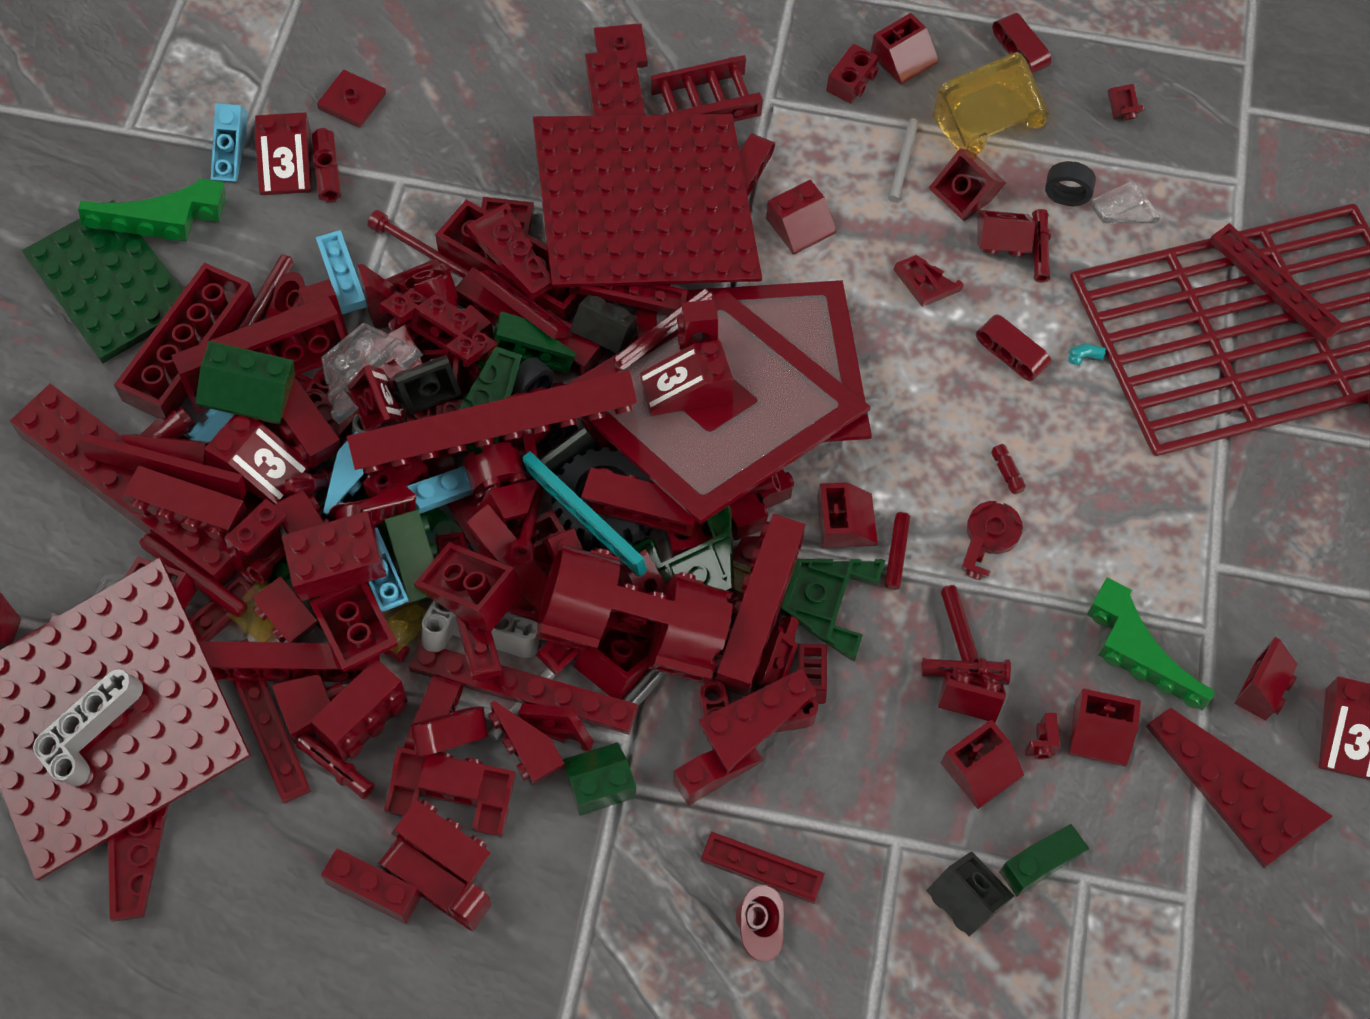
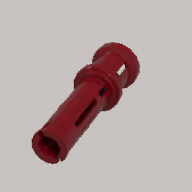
M922 658L921 676L944 677L946 670L938 669L939 667H958L968 671L969 669H976V671H970V676L982 678V675H989L998 678L999 682H1003L1004 685H1009L1010 659H1005L1004 662L986 661L985 658L977 659V662ZM989 670L1000 671V673L989 672Z

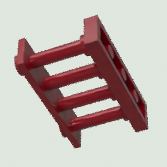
M745 55L670 72H662L651 76V94L657 95L662 93L669 111L665 115L733 114L734 122L758 117L762 114L763 99L760 92L749 94L742 75H745ZM732 78L739 97L726 100L719 80ZM709 83L716 102L702 105L695 86ZM685 88L693 108L678 110L672 91Z

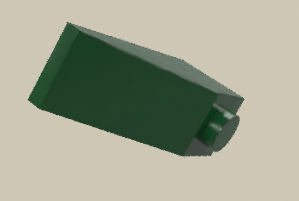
M505 312L500 313L492 339L498 343L497 347L522 355L521 361L529 358H538L551 370L568 374L576 353L558 340L552 339L526 318Z
M1069 824L1005 862L999 873L1016 897H1018L1089 850V847L1073 825Z

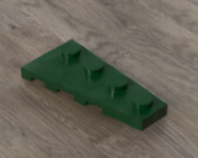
M495 347L458 410L503 400L507 396H511L522 355ZM499 437L493 438L494 443H498ZM475 442L466 444L467 450L462 451L468 454L474 451L475 456L483 453L482 447L476 448Z

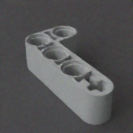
M434 600L422 621L421 644L427 651L439 652L447 646L452 635L460 638L461 636L455 614ZM507 612L491 631L497 650L522 658H531L538 652L540 639L535 638L537 623L532 620Z
M117 669L111 671L35 739L33 751L55 780L74 787L86 782L90 774V768L79 751L138 700L143 691L142 682L124 670ZM103 703L102 708L98 711L99 705ZM79 724V728L74 732L75 727ZM56 744L55 750L51 753L52 747ZM72 766L71 772L67 775L68 769Z

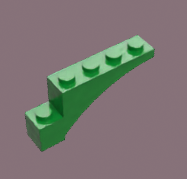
M198 178L196 183L181 190L141 201L122 203L80 201L78 211L81 226L187 242L193 218L203 221L220 222L226 200L224 182Z
M1106 577L1086 614L1096 623L1112 628L1098 656L1104 658L1112 666H1119L1129 671L1134 678L1146 680L1155 685L1159 691L1182 699L1187 706L1199 708L1203 711L1211 701L1215 691L1179 667L1158 645L1136 610L1131 598L1133 590Z

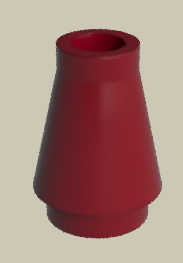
M181 407L177 411L174 409L152 434L157 437L178 438L190 432V428L196 424Z

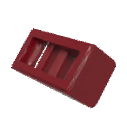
M400 483L358 504L356 514L368 511L374 525L385 523V519L415 511L416 495L404 483Z
M798 643V670L802 668L808 678L820 679L809 681L817 692L815 699L818 704H825L827 698V644ZM804 656H821V659H805ZM804 667H820L821 669H807Z

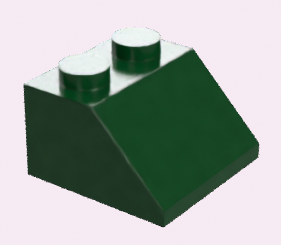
M618 742L562 759L565 763V773L579 816L636 798V784L627 758Z

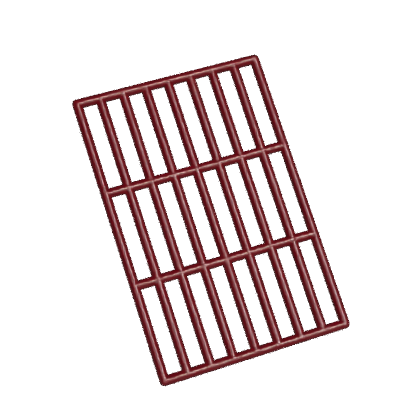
M1356 204L1340 206L1239 231L1247 239L1259 237L1264 248L1259 250L1267 257H1270L1292 279L1291 275L1370 255V228ZM1350 215L1355 223V226L1275 245L1270 236L1272 233ZM1361 235L1367 245L1287 266L1280 255ZM1210 238L1074 271L1070 274L1075 290L1102 347L1106 348L1105 354L1154 456L1164 455L1368 401L1366 394L1370 393V390L1353 393L1348 381L1369 376L1370 365L1342 372L1336 359L1370 351V340L1331 350L1327 342L1323 345L1307 331L1224 352L1219 340L1297 320L1289 313H1284L1214 331L1208 319L1275 303V301L1268 294L1203 310L1198 298L1255 284L1248 276H1242L1192 288L1187 277L1235 266L1225 257L1182 268L1177 257L1215 248L1209 242ZM1162 260H1167L1172 270L1091 291L1087 290L1083 282L1084 279ZM1370 268L1300 286L1311 294L1370 279ZM1177 280L1182 292L1097 312L1093 303L1094 300ZM1370 292L1321 305L1329 312H1334L1369 303ZM1184 301L1188 302L1193 312L1109 334L1103 324L1104 321ZM1370 316L1343 322L1344 327L1338 334L1369 327ZM1198 322L1203 332L1200 335L1121 355L1117 354L1112 344ZM1314 341L1320 352L1235 374L1230 364L1232 361ZM1207 343L1213 353V356L1131 377L1127 376L1123 367L1124 364ZM1324 362L1331 375L1246 396L1241 386L1242 383ZM1219 365L1224 375L1223 378L1138 399L1133 388L1134 386ZM1334 384L1338 386L1343 396L1259 419L1252 408L1254 405ZM1230 387L1235 397V400L1150 422L1143 410ZM1241 409L1247 421L1159 444L1154 431Z

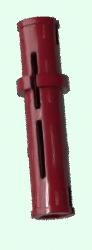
M1037 209L1032 212L1033 220L1036 222L1033 238L1034 280L1044 283L1050 280L1049 240L1051 238V231L1048 229V211Z
M305 732L297 740L296 748L303 751L318 765L332 774L339 785L347 786L363 800L372 793L375 784L358 773L355 765L352 763L347 764L329 748L311 736L309 732Z

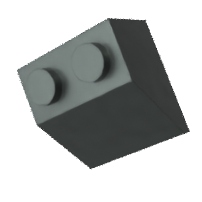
M588 295L579 304L570 331L618 354L636 333L637 317L631 315L624 308L606 303L601 297Z
M447 355L434 358L426 363L394 374V379L410 415L462 395Z
M576 418L577 424L560 428V424H557L551 429L547 438L536 445L538 459L555 475L560 474V468L564 463L571 464V457L576 454L583 456L585 455V450L592 448L595 450V447L598 445L595 436L581 418Z
M972 851L950 865L926 890L932 897L933 902L939 908L944 909L953 919L955 926L969 937L1014 897L1007 887Z

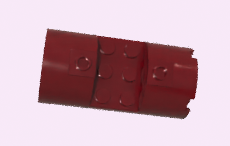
M564 544L560 545L544 589L535 638L593 653L598 648L605 627L650 639L649 669L700 683H706L712 678L713 670L717 665L713 657L717 656L720 650H723L730 626L733 604L727 602V598L730 599L732 596L730 591L703 584V581L696 580L695 575L680 572L669 579L664 593L650 592V594L639 592V588L635 585L621 584V586H618L620 558L612 556L613 553L611 551L596 549L589 552Z

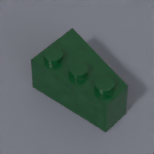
M419 510L385 519L388 535L410 605L432 599L414 585L417 579L438 556L435 544H429L426 533L431 532L427 517H420Z

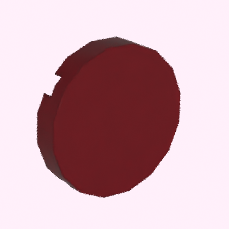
M997 501L980 503L972 510L967 521V534L970 540L973 535L983 538L982 546L987 547L986 552L989 554H1002L1013 549L1018 544L1023 529V522L1018 512L1010 505L996 503Z

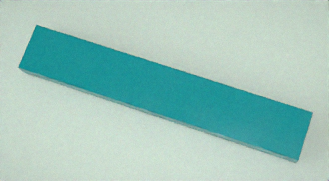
M529 451L523 456L527 473L536 479L546 491L616 557H619V560L637 577H641L647 572L644 558L533 453Z

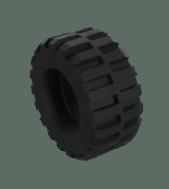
M601 447V451H594V448L585 450V455L583 456L576 454L571 457V464L564 463L560 468V475H556L579 498L582 496L590 468H605L615 474L623 476L634 475L643 481L654 483L618 449L616 452L610 451L609 447ZM551 495L552 510L564 530L575 529L583 550L590 552L591 550L605 549L610 551ZM613 517L602 518L631 546L645 541V535L649 536L654 529L653 527Z

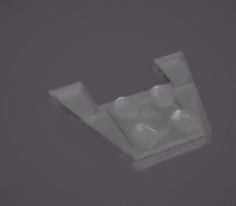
M366 323L358 326L321 357L325 381L330 389L328 397L329 402L333 406V411H331L333 419L340 425L359 409L348 395L349 389L347 385L364 366L372 365L380 368L392 356L405 371L423 356L416 346H410L399 338L394 339L385 332Z

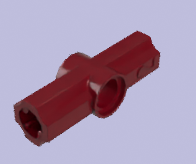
M319 128L312 133L313 161L316 170L319 200L326 201L327 203L336 202L341 197L334 132L326 128Z

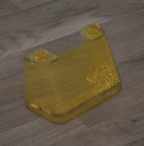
M1017 52L953 78L943 84L938 91L932 117L957 151L962 148L971 150L977 155L984 150L989 136L1024 121L1029 128H1040L1047 122L1049 112L1027 61L1021 53Z

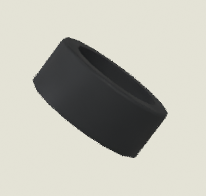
M1059 162L1048 171L1045 192L1051 200L1058 204L1081 206L1088 203L1093 197L1096 176L1092 169L1079 162ZM1060 181H1072L1081 186L1070 187L1061 184Z
M529 358L519 365L511 396L518 392L528 393L532 389L537 388L550 389L554 380V372L538 358Z

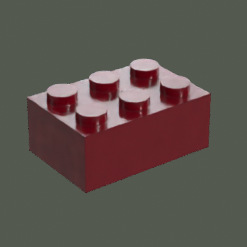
M368 511L282 536L292 585L301 601L387 576L376 529Z
M376 658L311 720L319 740L345 762L349 758L353 759L358 756L364 747L363 745L371 737H377L385 728V723L392 716L397 717L405 709L408 700L402 681Z

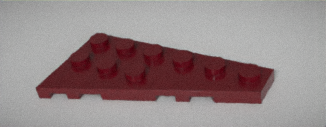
M1172 708L1166 710L1146 726L1263 868L1333 817Z

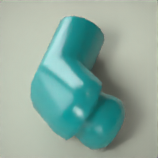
M1086 343L1075 346L1068 352L1070 354L1068 362L1080 365L1083 357L1102 361L1106 348Z

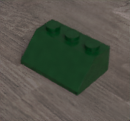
M209 341L200 367L196 406L280 425L295 379L294 362L286 358Z

